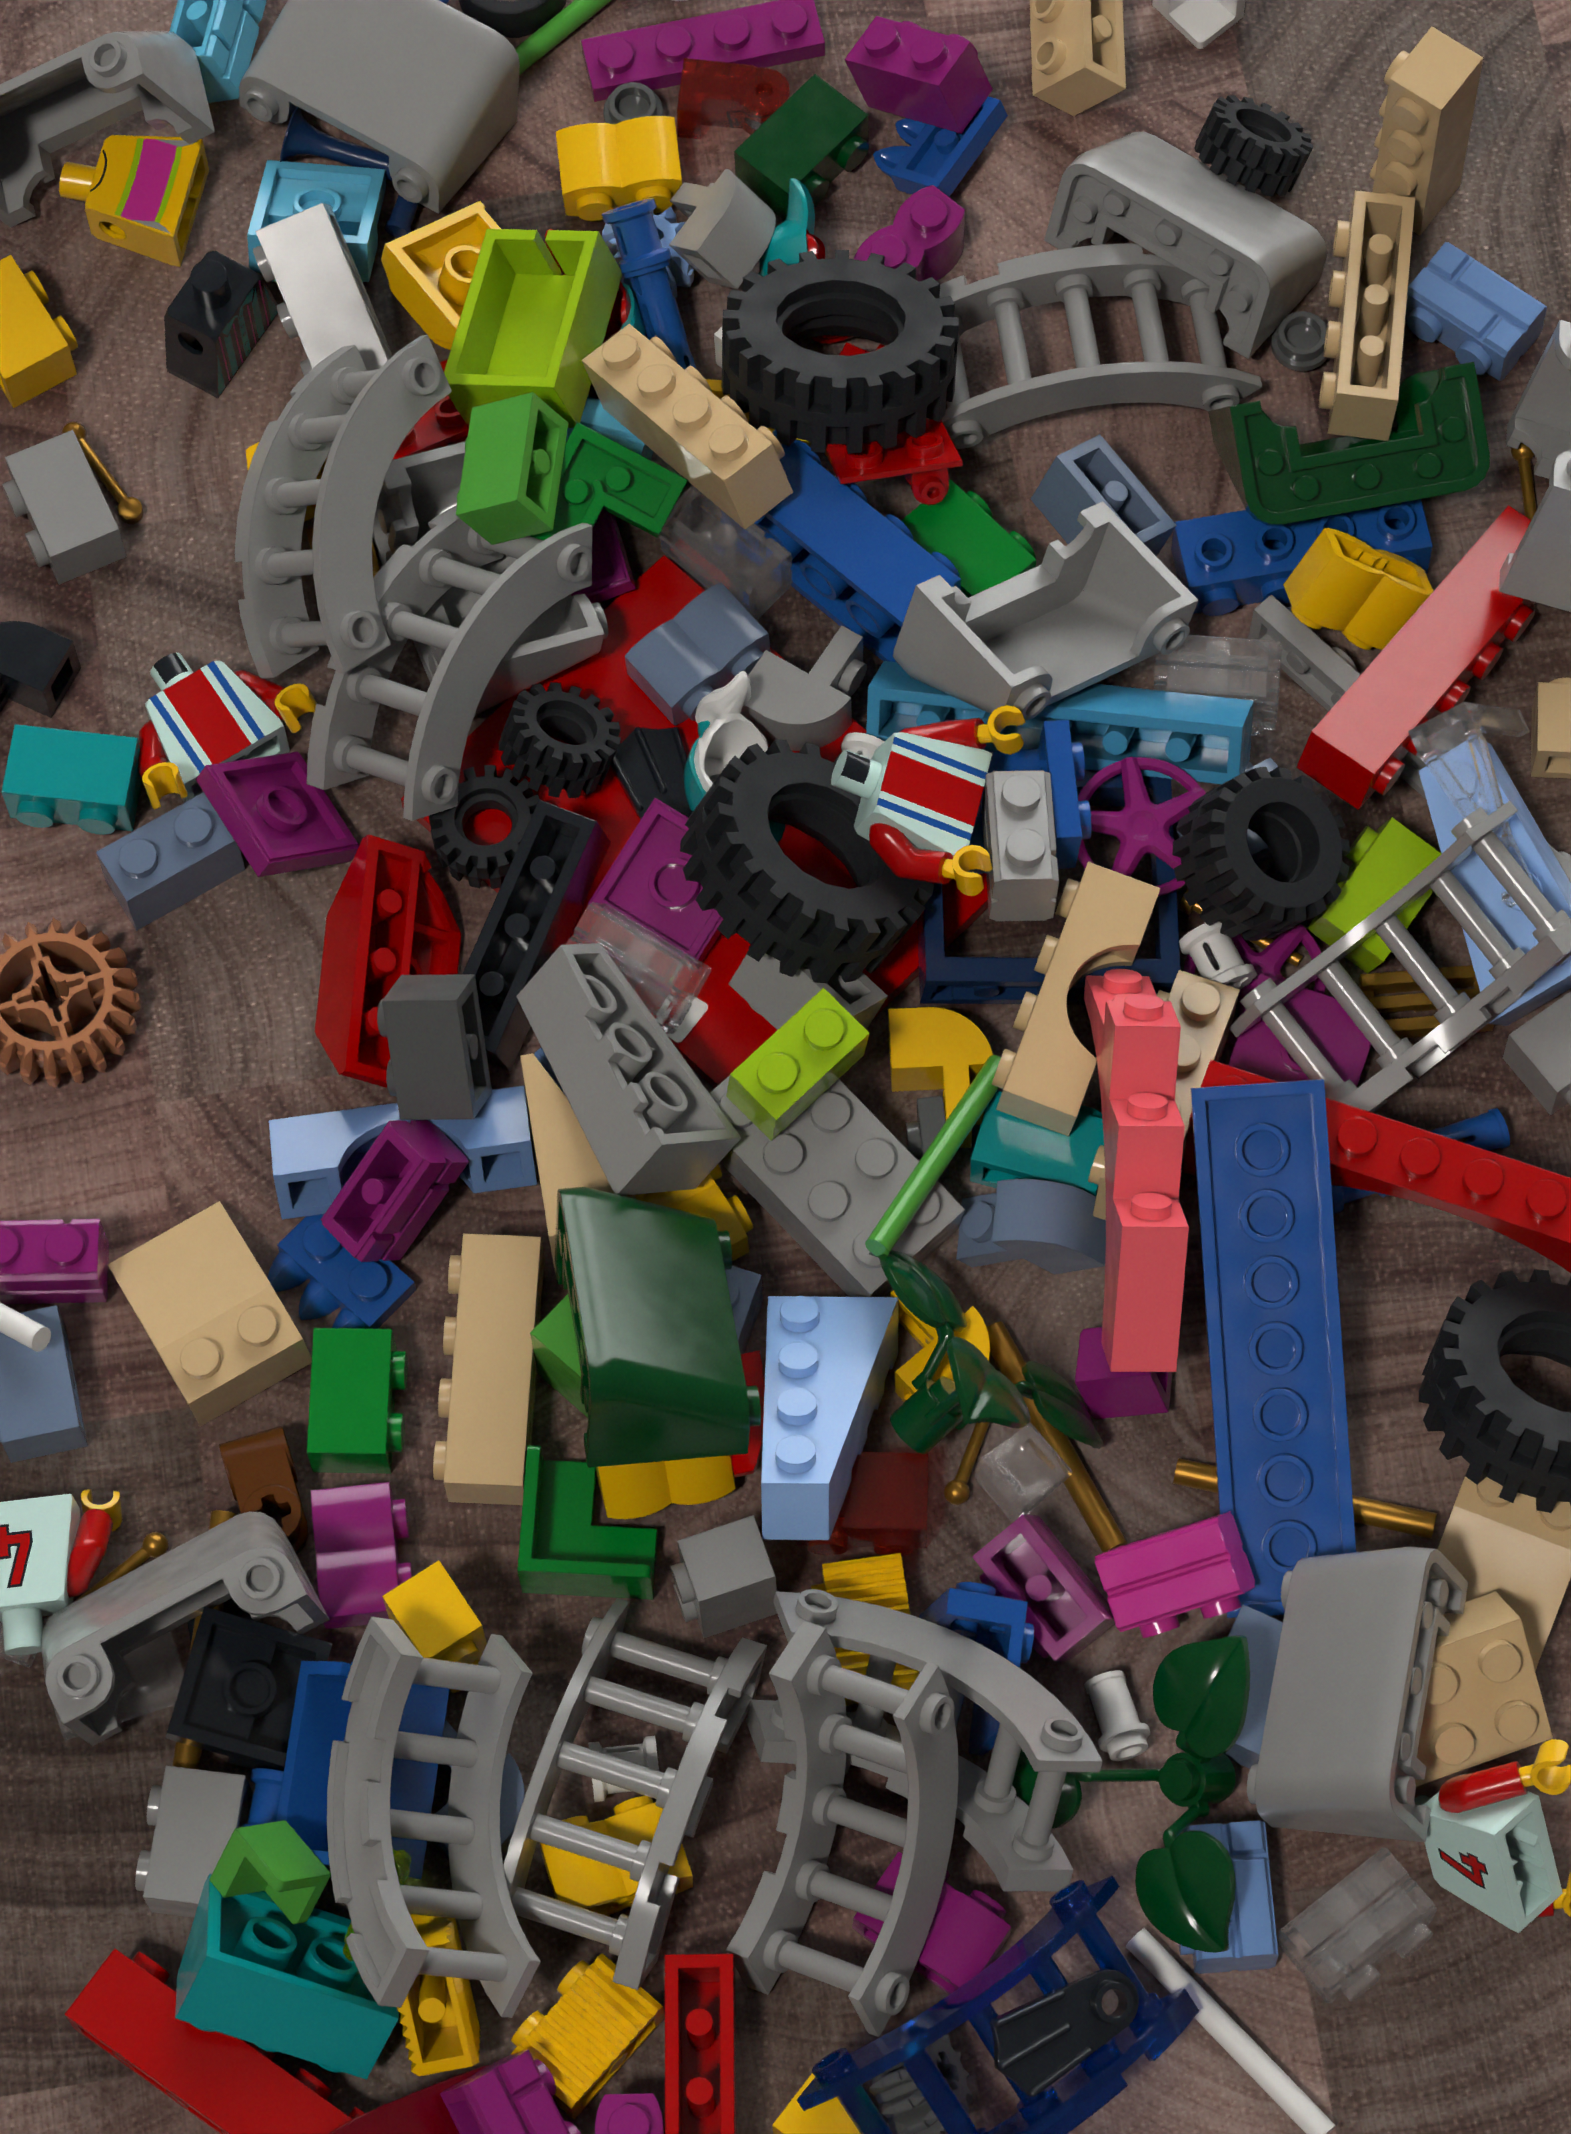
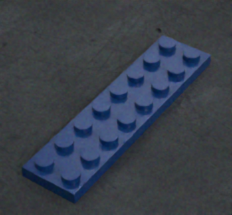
M1324 1079L1190 1088L1219 1515L1230 1511L1234 1516L1243 1543L1242 1548L1247 1555L1255 1579V1588L1238 1595L1241 1606L1244 1604L1268 1616L1285 1614L1281 1601L1282 1581L1285 1573L1288 1570L1293 1571L1297 1561L1301 1558L1356 1552ZM1241 1608L1227 1612V1618H1237Z

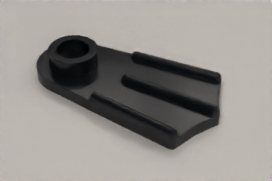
M636 727L619 744L610 767L639 819H642L654 798H657L688 818L692 814L685 794L683 776L688 756L679 728L648 729Z
M1098 1970L991 2019L995 2069L1012 2080L1026 2096H1037L1132 2023L1139 2005L1138 1993L1134 1983L1129 1977L1119 1971ZM1113 1989L1118 1996V2006L1112 2014L1107 2015L1102 2008V1998L1108 1990Z

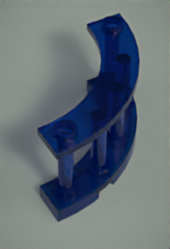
M1113 1875L1089 1886L1085 1884L1084 1880H1078L1065 1886L1049 1900V1904L1052 1907L1050 1911L1016 1944L953 1993L900 2027L851 2053L846 2048H840L822 2058L812 2068L815 2078L798 2097L797 2101L803 2111H806L837 2097L860 2134H893L862 2084L902 2063L947 2134H1068L1128 2086L1121 2075L1122 2072L1132 2065L1143 2053L1149 2062L1155 2061L1185 2030L1199 2012V2009L1185 1988L1160 1999L1156 1993L1148 1994L1097 1915V1912L1120 1887ZM1077 1933L1100 1970L1119 1971L1129 1977L1134 1983L1139 1998L1138 2011L1134 2020L1127 2028L1082 2061L1054 2086L1050 2085L1035 2097L1026 2096L1012 2080L1006 2077L1020 2099L1017 2104L1019 2111L988 2132L985 2128L977 2129L925 2048L969 2020L994 2059V2041L990 2021L999 2015L991 2003L1029 1974L1043 1995L1069 1984L1051 1956Z

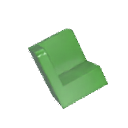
M283 1820L235 1828L209 1880L224 1898L265 1891L292 1924H299L308 1921L331 1873L289 1823Z

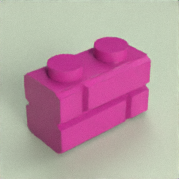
M1230 1511L1110 1549L1095 1556V1565L1103 1589L1107 1592V1601L1116 1628L1120 1632L1139 1627L1142 1639L1180 1627L1177 1614L1200 1608L1203 1618L1208 1619L1242 1607L1238 1595L1255 1588V1579L1247 1555L1243 1551V1543L1234 1516Z

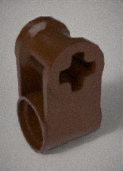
M283 1426L219 1444L229 1484L235 1501H238L241 1514L249 1511L262 1512L269 1517L281 1514L282 1530L285 1532L297 1555L304 1548L308 1539V1523L296 1485L299 1481Z

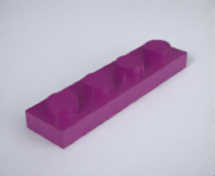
M776 0L581 40L582 54L594 102L607 100L609 95L618 86L629 82L641 83L651 90H657L825 56V41L814 0Z

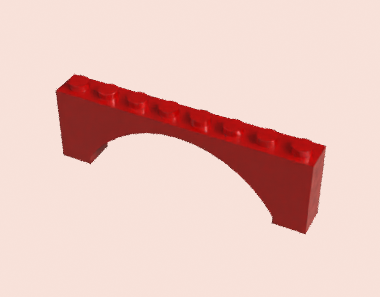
M1210 1059L1201 1087L1278 1081ZM1325 1097L1331 1185L1390 1195L1462 1217L1529 1247L1571 1273V1178ZM1191 1112L1182 1172L1196 1176Z

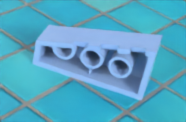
M1471 738L1419 770L1441 854L1457 840L1451 830L1464 818L1480 807L1490 815L1508 801H1511L1518 811L1494 834L1556 912L1563 909L1571 918V883L1490 743ZM1475 851L1451 870L1513 950L1520 947L1524 954H1526L1539 943L1532 934L1536 930L1535 926ZM1463 929L1481 992L1495 980L1489 972L1493 966ZM1571 956L1559 966L1554 965L1534 982L1535 986L1489 1024L1508 1026L1571 988Z
M768 1296L761 1473L762 1540L830 1539L851 1483L853 1465L857 1455H861L867 1440V1428L874 1409L878 1410L884 1394L886 1376L889 1369H893L898 1356V1297Z

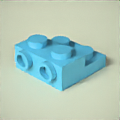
M267 160L247 233L249 268L257 273H261L253 253V248L261 245L255 231L318 204L325 203L332 207L362 282H369L378 246L377 224L386 191L385 169Z

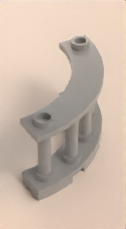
M1136 243L1100 244L1036 253L997 263L998 275L978 280L968 285L964 275L940 284L939 298L951 296L955 303L954 317H959L955 394L952 402L946 401L947 409L945 416L941 419L957 449L975 446L983 438L1016 424L1066 410L1115 403L1141 402L1184 405L1211 411L1238 405L1241 399L1262 388L1260 376L1227 368L1216 312L1213 314L1204 308L1210 286L1157 255L1143 254L1142 247ZM1089 297H1132L1144 357L1143 362L1100 364ZM1157 298L1190 306L1201 364L1169 361ZM1061 301L1065 305L1076 369L1032 378L1020 311ZM996 318L1008 385L970 398L959 337L965 331Z
M428 335L419 336L393 355L380 369L367 371L356 345L339 348L319 362L296 384L289 393L292 398L285 406L278 420L269 422L252 457L243 486L235 540V562H242L245 599L238 600L240 617L249 651L261 678H274L318 651V646H328L338 674L350 671L391 645L376 599L372 566L373 526L378 498L394 455L418 420L432 406L452 392ZM327 458L321 479H316L325 459ZM309 505H316L312 549L301 550L306 508ZM303 575H313L320 621H309L301 580Z
M456 505L428 522L430 531L413 546L403 544L374 577L376 599L391 645L350 671L338 674L332 656L330 657L327 667L336 671L328 692L326 705L323 706L316 703L308 748L307 784L326 790L369 776V774L405 787L403 818L410 821L456 807L458 804L461 763L467 736L476 709L497 666L524 630L543 612L568 595L592 585V525L581 523L562 530L545 540L527 536L491 545L456 516ZM503 554L517 558L502 574L480 568L485 564L503 558ZM452 586L482 595L459 628L423 617L434 603ZM408 639L445 650L427 692L388 680L395 662ZM379 704L419 716L408 761L371 748Z
M1508 801L1490 815L1482 807L1472 812L1451 830L1457 840L1378 909L1278 986L1269 978L1249 992L1240 1001L1246 1011L1229 1027L1235 1037H1239L1263 1020L1309 1080L1324 1079L1326 1098L1374 1113L1388 1102L1386 1099L1413 1080V1077L1408 1072L1409 1069L1417 1079L1420 1078L1535 986L1534 982L1554 965L1559 966L1571 956V918L1563 909L1556 912L1494 834L1518 811L1512 802ZM1473 851L1477 853L1535 926L1536 930L1532 934L1539 943L1526 954H1524L1520 947L1515 950L1511 948L1451 872ZM1430 888L1493 966L1489 972L1495 980L1472 999L1465 992L1458 995L1397 917V915ZM1375 933L1380 936L1438 1010L1434 1016L1440 1025L1414 1045H1412L1407 1037L1402 1040L1399 1039L1339 963V961ZM1317 978L1322 981L1380 1055L1376 1062L1382 1070L1358 1088L1350 1079L1346 1082L1341 1079L1283 1005Z
M808 1589L801 1593L776 1591L773 1604L788 1643L803 1620L825 1627L833 1647L870 1654L866 1676L889 1684L892 1682L896 1663L919 1672L922 1671L927 1662L939 1665L948 1688L949 1696L954 1702L956 1728L964 1696L982 1707L1000 1723L987 1772L958 1755L959 1775L956 1818L965 1825L963 1837L984 1858L995 1874L1003 1891L1068 1892L1073 1868L1062 1847L1051 1833L1067 1772H1100L1103 1763L1091 1738L1069 1710L1032 1676L1006 1658L948 1628L883 1606L834 1597L830 1593L818 1589ZM751 1699L746 1723L760 1762L796 1765V1742L784 1738V1726L779 1700ZM859 1703L857 1711L853 1713L846 1712V1717L851 1719L853 1727L902 1743L898 1728L888 1724L883 1718L884 1711ZM1021 1749L1026 1754L1034 1771L1038 1772L1029 1806L1016 1796V1790L1012 1786ZM846 1753L845 1774H847L851 1765L888 1777L886 1789L908 1798L907 1774Z
M617 1598L603 1619L594 1616L588 1625L582 1644L581 1660L570 1680L545 1739L518 1815L503 1867L516 1916L609 1945V1953L618 1956L612 1982L638 1990L658 1960L668 1917L680 1880L679 1877L667 1874L669 1867L675 1865L684 1835L692 1838L695 1835L702 1812L713 1787V1778L706 1775L716 1750L723 1753L728 1752L738 1729L748 1713L750 1700H755L767 1645L742 1637L729 1659L719 1656L716 1662L623 1633L630 1602ZM617 1659L705 1686L707 1687L709 1697L705 1705L694 1702L692 1707H688L604 1679ZM590 1704L683 1733L682 1740L689 1743L678 1770L668 1767L665 1773L573 1744ZM562 1769L655 1798L656 1806L663 1808L652 1843L642 1840L638 1846L546 1816ZM537 1842L629 1871L630 1879L639 1882L629 1916L621 1914L618 1919L524 1889Z
M371 1617L354 1656L342 1695V1700L352 1702L345 1740H333L327 1787L328 1856L335 1902L347 1904L354 1933H351L346 1938V1941L362 1980L378 2006L401 2008L416 1977L421 1974L480 1980L487 1996L500 2016L512 2018L541 1962L530 1946L518 1922L505 1878L501 1852L500 1797L506 1751L517 1710L533 1674L502 1635L491 1634L478 1665L424 1658L394 1620ZM412 1684L468 1691L457 1738L398 1731ZM393 1758L452 1765L448 1815L390 1809ZM391 1837L448 1843L450 1876L453 1890L400 1885L395 1867ZM410 1914L458 1919L467 1951L427 1947L418 1933Z
M803 1620L769 1672L781 1708L784 1738L796 1742V1771L792 1770L784 1775L782 1802L776 1831L785 1833L787 1836L776 1873L763 1872L753 1900L726 1951L728 1954H733L734 1965L746 1987L767 1995L780 1974L788 1969L850 1992L848 1997L869 2034L879 2037L891 2015L899 2013L907 2001L910 1988L909 1980L926 1942L947 1871L954 1833L959 1775L954 1702L949 1696L948 1688L939 1665L927 1662L911 1688L907 1690L842 1668L826 1628ZM845 1698L894 1714L893 1718L899 1730L902 1743L853 1727L851 1719L846 1717ZM846 1753L907 1774V1819L846 1797V1793L843 1790ZM837 1824L904 1847L893 1896L830 1873L827 1861ZM823 1899L884 1922L864 1968L798 1944V1939L814 1902Z

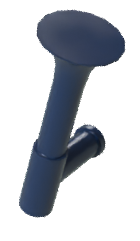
M295 108L284 137L280 162L287 161L289 158L297 155H313L352 167L385 169L386 180L392 181L388 155L319 131L307 122L302 115L301 108ZM398 195L390 219L385 224V231L396 238L410 233L419 203L409 202Z

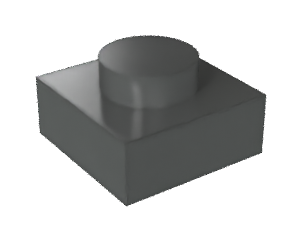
M943 1096L917 1098V1121L905 1122L908 1151L916 1159L922 1158L946 1122ZM950 1163L939 1179L949 1178Z

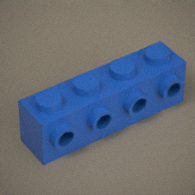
M1418 499L1281 525L1263 524L1254 520L1246 510L1174 522L1177 526L1173 530L1171 551L1177 578L1198 599L1193 614L1203 612V614L1208 616H1219L1235 610L1238 606L1263 602L1270 595H1273L1281 604L1289 603L1290 601L1283 584L1324 528L1345 532L1365 542L1373 549H1381L1402 556L1424 569L1426 574L1428 573L1433 546L1422 501Z

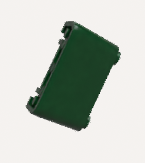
M1474 362L1442 367L1437 370L1416 373L1406 377L1399 386V398L1394 416L1395 427L1391 428L1389 441L1343 436L1299 444L1296 426H1281L1272 422L1262 410L1260 401L1208 411L1216 450L1246 511L1254 520L1266 525L1287 524L1466 491L1476 487L1485 478L1490 467V452Z
M588 1187L558 1189L555 1265L558 1284H563V1289H568L581 1369L580 1396L582 1404H585V1411L588 1413L587 1433H584V1447L588 1468L748 1454L750 1426H760L761 1405L757 1385L746 1386L725 1273V1270L732 1268V1248L729 1231H718L714 1218Z

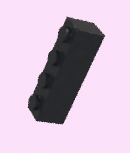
M539 800L462 973L475 974L487 1062L511 1071L531 1026L516 996L560 945L567 944L611 843L597 821Z

